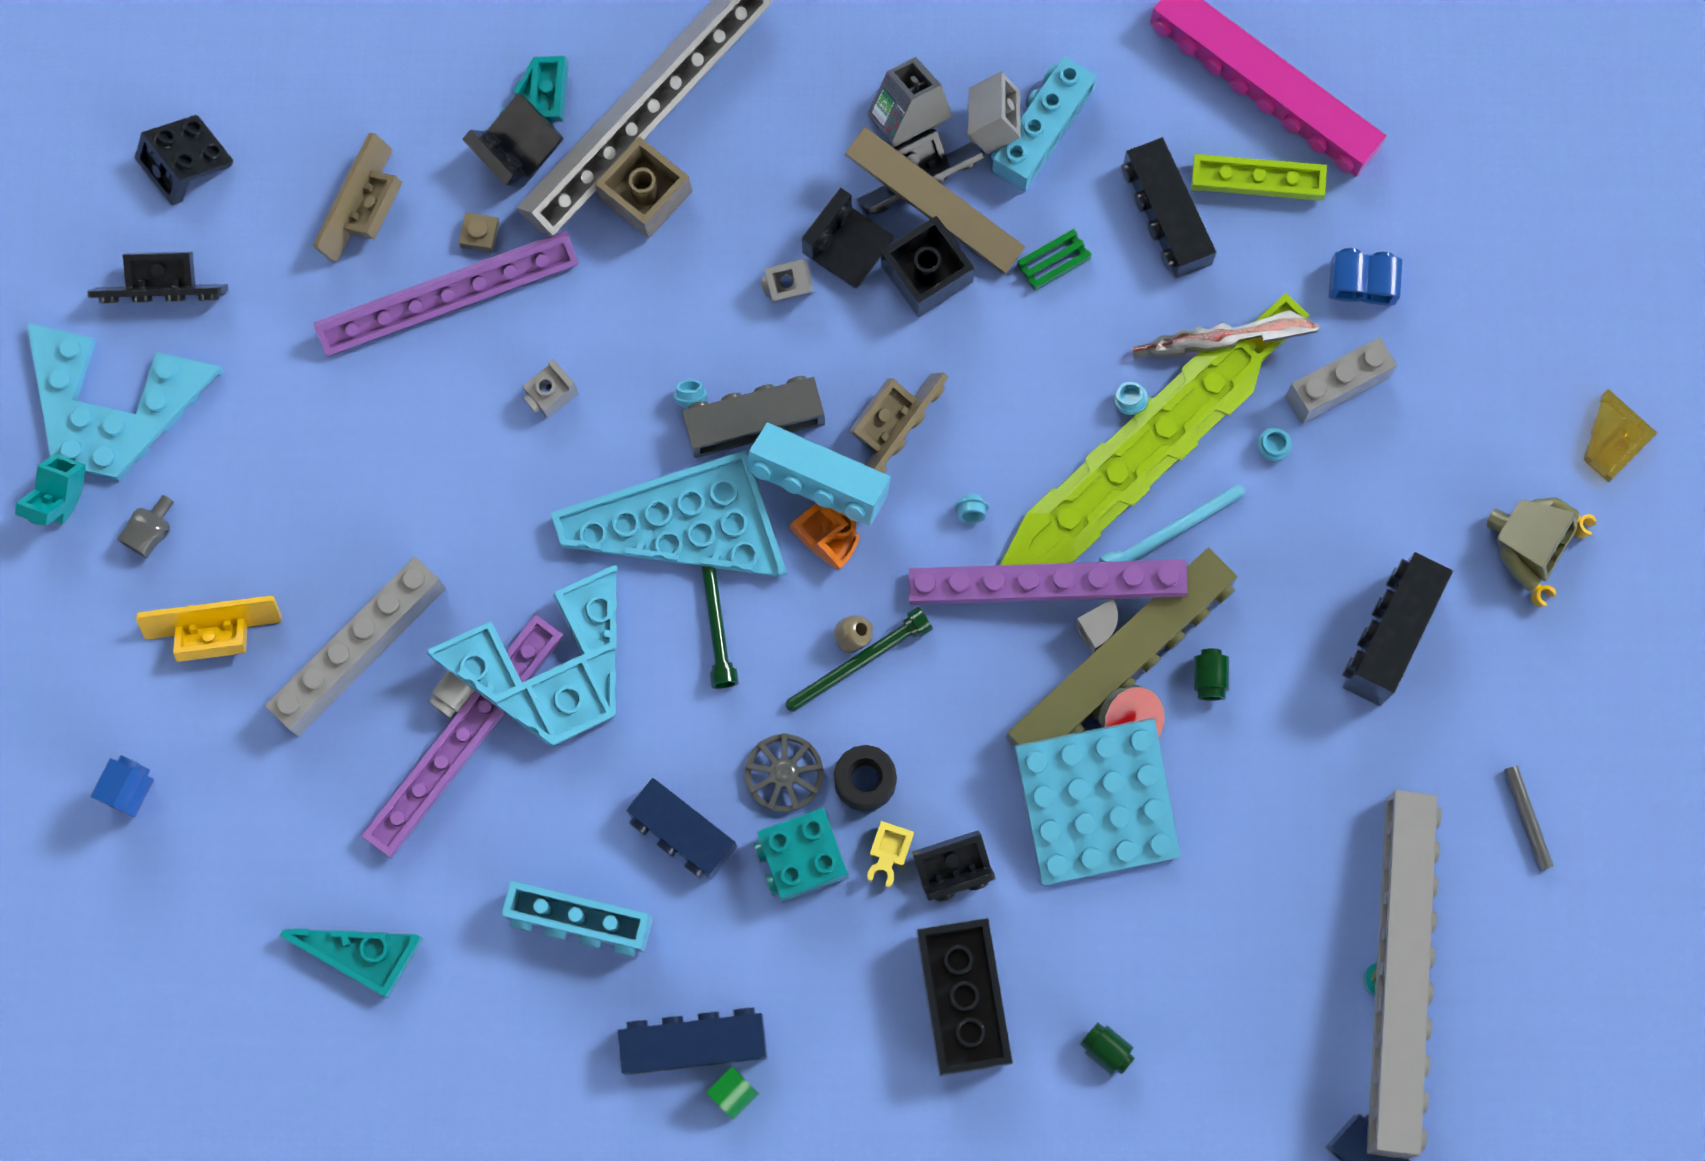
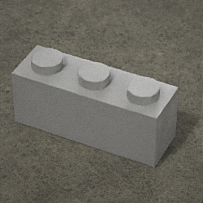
M1378 337L1291 383L1285 397L1301 423L1304 424L1389 379L1397 364L1381 338Z

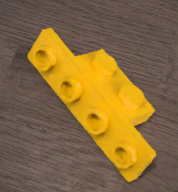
M264 596L138 612L136 621L145 639L175 636L173 654L176 661L181 662L246 653L248 627L280 623L281 613L275 597Z

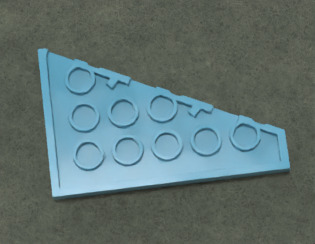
M746 450L551 512L562 548L694 566H711L716 569L775 577L787 576V571L755 476L747 472L748 455Z

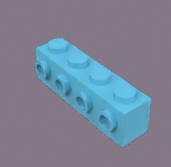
M1063 56L1057 66L1052 64L1043 79L1046 83L1040 91L1035 89L1026 103L1028 109L1022 117L1020 116L1021 138L992 152V172L1026 192L1094 92L1097 75Z
M768 422L749 450L747 472L753 474L758 479L772 482L792 494H799L815 501L821 507L833 509L846 515L853 521H860L871 526L888 496L891 476Z
M512 880L510 881L501 914L507 920H511L510 927L531 932L532 926L546 929L544 935L565 940L566 934L580 937L579 944L594 948H600L601 943L614 945L613 952L634 957L635 951L645 952L653 917L649 913Z

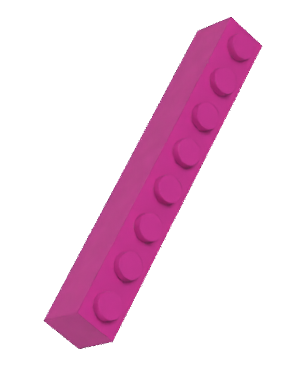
M1160 0L1153 8L1150 24L1160 36L1169 37L1178 44L1184 54L1197 58L1211 74L1220 75L1230 83L1234 91L1248 96L1256 102L1257 107L1262 112L1275 116L1289 132L1299 134L1307 140L1313 150L1318 153H1324L1334 160L1336 166L1343 172L1351 173L1357 178L1381 149L1387 135L1206 1Z

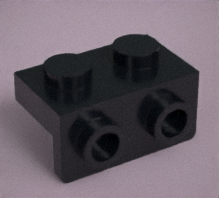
M979 830L912 851L922 888L928 901H945L952 898L956 892L965 889L979 890L986 887L988 882L996 879Z

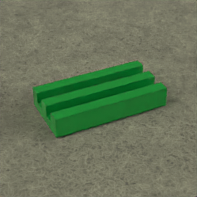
M1075 229L1068 231L1018 260L1017 265L1034 291L1091 259L1092 254L1089 250L1085 249V244L1082 239L1078 238V233ZM1072 242L1070 246L1043 260L1042 262L1031 267L1030 269L1028 268L1029 265L1035 263L1036 261L1042 259L1043 257L1049 255L1050 253L1056 251L1064 245ZM1078 251L1080 254L1040 278L1035 279L1034 275L1072 253Z

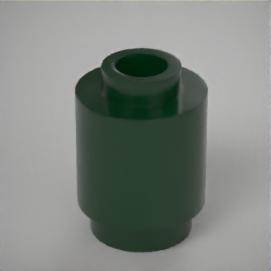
M1202 649L1201 655L1194 657V690L1198 692L1199 700L1219 701L1226 699V692L1229 691V656L1222 655L1221 649Z
M1099 1022L1096 1023L1080 1043L1086 1049L1085 1054L1110 1075H1113L1115 1071L1122 1075L1135 1059L1130 1054L1134 1047L1108 1025L1103 1027Z

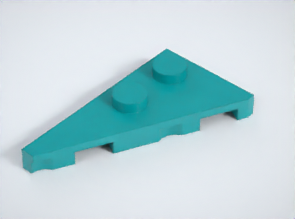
M296 928L282 930L279 935L385 998H388L423 940V937L417 934L366 933L339 930L322 931Z

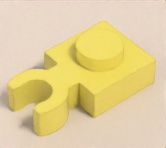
M884 821L880 822L870 851V856L879 860L868 871L867 878L869 882L873 881L876 872L883 871L888 876L885 887L890 888L894 882L892 866L893 864L901 867L904 866L914 836L913 831Z

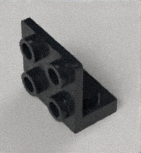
M516 94L488 130L478 131L470 129L462 140L504 185L524 187L563 141V136L523 94Z
M198 115L143 131L134 157L171 206L183 202L190 180L231 167L233 164L232 157Z
M840 188L801 238L802 252L853 288H858L881 258V250L891 245L894 241V236L852 208V194Z

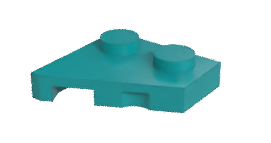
M565 56L533 57L526 68L525 76L517 83L513 90L515 96L516 94H523L549 122L564 121L568 73L567 58Z

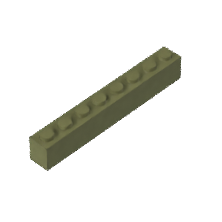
M1208 547L1187 566L1188 597L1153 598L1008 731L1006 739L1015 748L1014 745L1085 731L1086 728L1082 724L1091 716L1096 720L1099 718L1103 702L1114 690L1134 685L1136 681L1133 677L1142 669L1148 673L1161 660L1158 654L1166 646L1171 650L1174 649L1186 637L1183 631L1191 623L1197 627L1211 614L1207 608L1216 600L1222 604L1234 593L1235 589L1232 585L1238 576Z

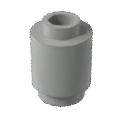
M447 671L431 692L433 696L429 703L451 719L455 712L458 713L475 690Z

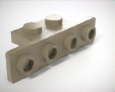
M368 133L313 243V247L330 261L337 262L351 235L375 240L403 183L395 175L382 173L392 153V148L375 133Z
M944 372L932 373L915 396L910 394L893 378H888L849 430L854 437L873 452L866 462V466L882 473L886 472L887 466L885 464L892 455L894 456L899 453L905 446V437L911 428H916L923 421L926 415L924 411L930 402L936 401L944 392L945 387L943 384L948 379Z

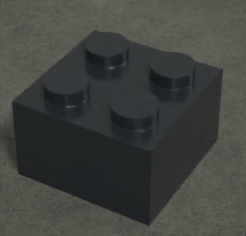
M937 215L881 250V267L917 317H920L973 283L974 266Z

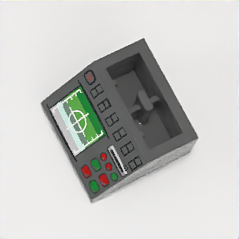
M917 57L886 72L868 111L869 118L893 147L909 141L928 129L938 127L942 122L952 117L942 85Z

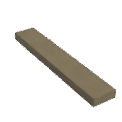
M863 128L844 154V156L927 218L932 219L937 215L951 236L1005 275L1024 250L1025 246L868 128Z

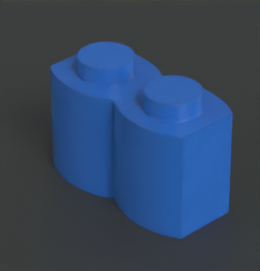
M1344 248L1335 252L1330 265L1328 298L1347 302L1362 301L1376 305H1395L1401 293L1403 259L1394 257L1392 253L1384 251L1367 255L1360 253V250L1356 248Z
M120 755L118 761L112 758L109 759L90 797L132 817H136L154 779L148 776L150 769Z

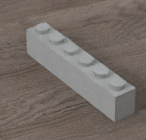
M414 556L265 707L299 737L446 590L445 586L439 578Z

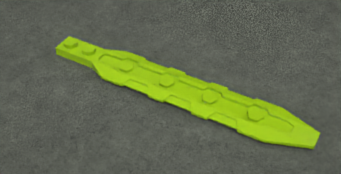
M1285 293L1256 321L1288 310L1306 319H1309L1310 315ZM1278 321L1245 330L1242 334L1282 330L1288 327H1301L1306 321ZM1260 337L1239 341L1235 348L1198 352L1182 367V372L1154 398L1150 397L1148 399V404L1143 411L1134 414V417L1113 437L1095 448L1085 458L1086 462L1058 488L1050 490L1026 513L1000 565L1075 562L1101 537V532L1129 506H1134L1150 491L1149 487L1178 460L1182 461L1198 446V441L1225 415L1230 416L1254 393L1261 363L1288 338L1263 343V338Z

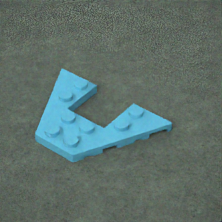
M30 323L27 326L50 457L56 453L86 464L85 473L121 481L131 470L134 462L146 455L150 450L149 446L163 432H167L183 416L187 406L194 404L200 398L198 395L217 375L221 376L224 371L217 365L156 352L136 414L93 405L77 400L96 341L92 337Z
M615 564L553 593V597L582 653L579 657L522 683L492 621L428 649L427 655L551 748L616 716L617 565Z

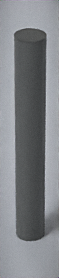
M1518 765L1507 768L1504 771L1539 869L1541 871L1554 867Z

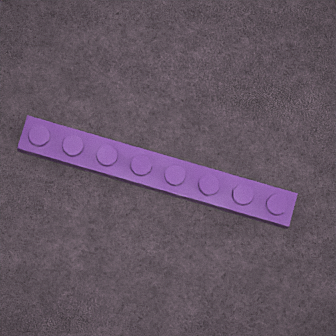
M565 230L554 236L543 238L313 322L314 329L326 356L573 267L579 263Z
M1186 559L909 568L910 605L1188 597Z
M536 614L506 651L522 683L534 677L564 638L561 632ZM475 691L362 834V837L392 859L505 713Z

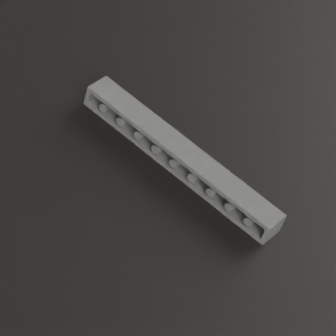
M712 0L516 207L518 211L538 232L554 236L596 191L595 183L639 136L644 140L772 4L771 0Z
M1395 790L1386 798L1367 1140L1368 1154L1412 1159L1421 1156V1151H1424L1427 1143V1132L1425 1128H1422L1423 1114L1427 1112L1429 1103L1428 1092L1424 1091V1078L1428 1076L1430 1070V1056L1426 1054V1040H1429L1431 1036L1432 1021L1430 1018H1427L1428 1004L1432 1002L1434 993L1433 983L1429 982V970L1433 967L1435 961V948L1431 946V933L1436 928L1437 914L1435 911H1432L1433 898L1437 895L1439 884L1438 877L1434 876V863H1437L1440 855V843L1435 841L1436 828H1439L1442 817L1441 808L1437 807V795Z

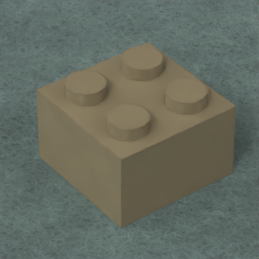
M640 136L595 183L599 200L647 239L659 229L692 193L689 176Z

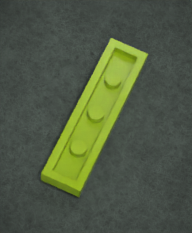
M1194 154L1191 190L1323 201L1326 192L1327 165Z

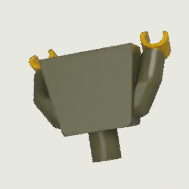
M1556 497L1532 501L1521 500L1511 515L1494 509L1486 524L1487 528L1499 532L1497 542L1502 561L1512 576L1527 591L1532 590L1531 601L1538 607L1547 606V603L1540 596L1542 590L1551 598L1556 596L1554 587L1550 585L1542 586L1540 581H1547L1574 535L1581 539L1592 535L1591 531L1584 528L1583 523L1589 527L1596 524V518L1593 515L1587 514L1581 517L1578 510Z

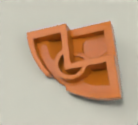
M817 503L789 526V529L801 542L838 571L851 558L860 537L858 533L856 535V521L833 509L821 507Z

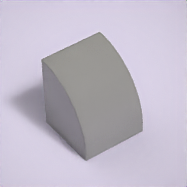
M1110 599L1076 620L1075 628L1091 654L1113 636L1118 621V610L1114 599Z

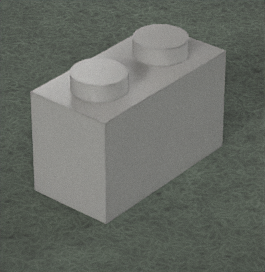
M1002 71L969 88V103L967 104L969 126L967 127V133L972 143L978 144L989 154L1021 138L1020 90Z

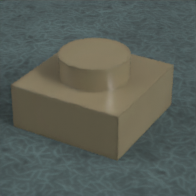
M465 212L459 239L460 247L493 253L500 224L498 217Z

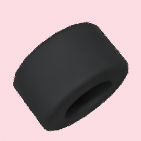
M870 745L855 746L844 752L837 761L833 774L835 790L841 801L851 809L863 812L877 810L885 805L893 796L897 783L896 768L890 756L880 748ZM859 766H872L879 774L878 784L871 791H860L852 783V773Z

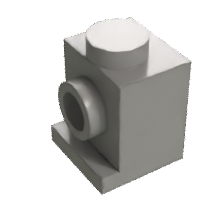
M807 259L765 268L766 276L761 277L765 296H771L772 302L815 292ZM785 275H790L793 278V285L789 288L784 287L782 284V278Z
M554 359L548 362L546 368L522 386L526 393V396L523 397L525 403L535 414L541 411L547 419L578 394L575 383ZM549 384L552 385L550 391L542 392V390L546 386H548Z

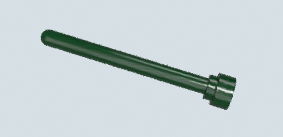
M701 566L715 664L712 665L713 671L709 673L711 687L714 689L734 687L739 684L737 669L733 668V663L729 662L716 568Z
M916 607L906 614L907 618L903 620V625L790 697L785 703L787 710L796 711L911 635L913 638L918 635L922 637L932 631L933 627L923 611Z

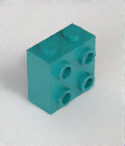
M824 807L757 831L760 841L754 842V847L760 863L767 861L772 874L765 877L772 896L779 894L782 902L848 879V872Z

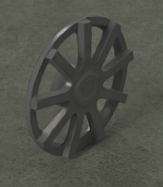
M782 733L768 737L755 746L745 765V781L750 794L763 807L776 812L796 811L809 804L818 794L823 782V765L818 752L811 743L801 737ZM781 741V758H775L766 746ZM788 741L802 745V748L792 759H789L787 756ZM760 751L771 761L770 767L753 764ZM809 751L816 764L798 767L797 762ZM751 770L768 773L769 778L753 786ZM817 771L815 786L800 779L799 774ZM769 784H774V792L770 802H767L757 792ZM794 784H798L811 792L799 803L792 787ZM782 788L787 789L792 805H775Z

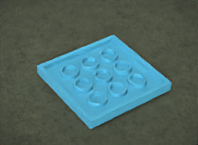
M1153 717L1014 745L1042 885L1181 857L1156 722Z

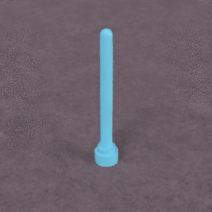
M1241 485L1231 487L1124 552L1110 551L1100 557L1099 562L1136 561L1243 497L1245 493L1244 488Z

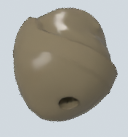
M848 616L836 624L833 632L835 641L843 651L853 653L870 643L873 626L862 616Z

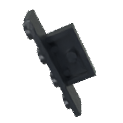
M934 128L928 129L909 141L893 147L940 183L944 182L949 175L959 170H967L974 167L977 161L985 157L983 150L972 142L945 154L938 132ZM882 186L859 197L857 202L867 214H878L884 212L889 208L890 204L902 198L886 186Z
M193 251L125 253L122 255L125 287H96L88 290L87 295L88 298H98L99 303L120 302L119 297H132V302L153 301L152 296H165V301L174 302L186 300V295H198L200 301L218 300L219 294L227 292L228 284L195 285Z

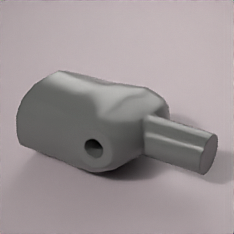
M162 495L151 511L144 508L136 509L117 540L139 555L148 558L157 544L170 531L169 523L163 517L174 501Z

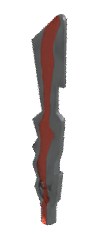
M1288 310L1237 328L1221 323L1211 329L1197 327L1194 331L1181 330L1172 336L1161 335L1151 343L1133 346L1132 350L1134 360L1146 357L1157 359L1186 356L1185 353L1192 351L1207 352L1235 348L1239 341L1262 337L1264 343L1312 334L1319 331V326Z

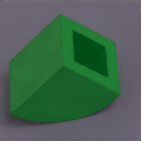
M731 1067L706 1092L733 1120L759 1095L734 1067Z

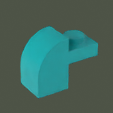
M56 453L37 466L35 489L16 502L15 515L25 518L36 525L47 526L52 521L64 524L73 513L80 498L86 464Z

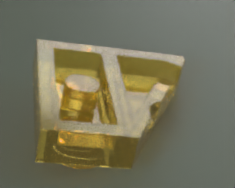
M1607 389L1600 398L1599 402L1601 404L1597 418L1593 422L1592 436L1586 447L1583 460L1607 482H1610L1657 432L1613 392Z

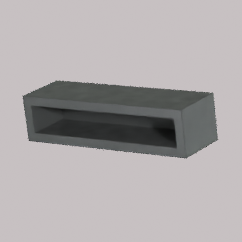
M806 376L793 377L787 381V384L775 387L772 384L762 385L755 388L754 392L744 395L731 393L723 396L721 401L709 404L707 401L691 404L688 407L689 409L682 410L695 458L754 443L767 422L791 433L825 424V415L815 378H806Z

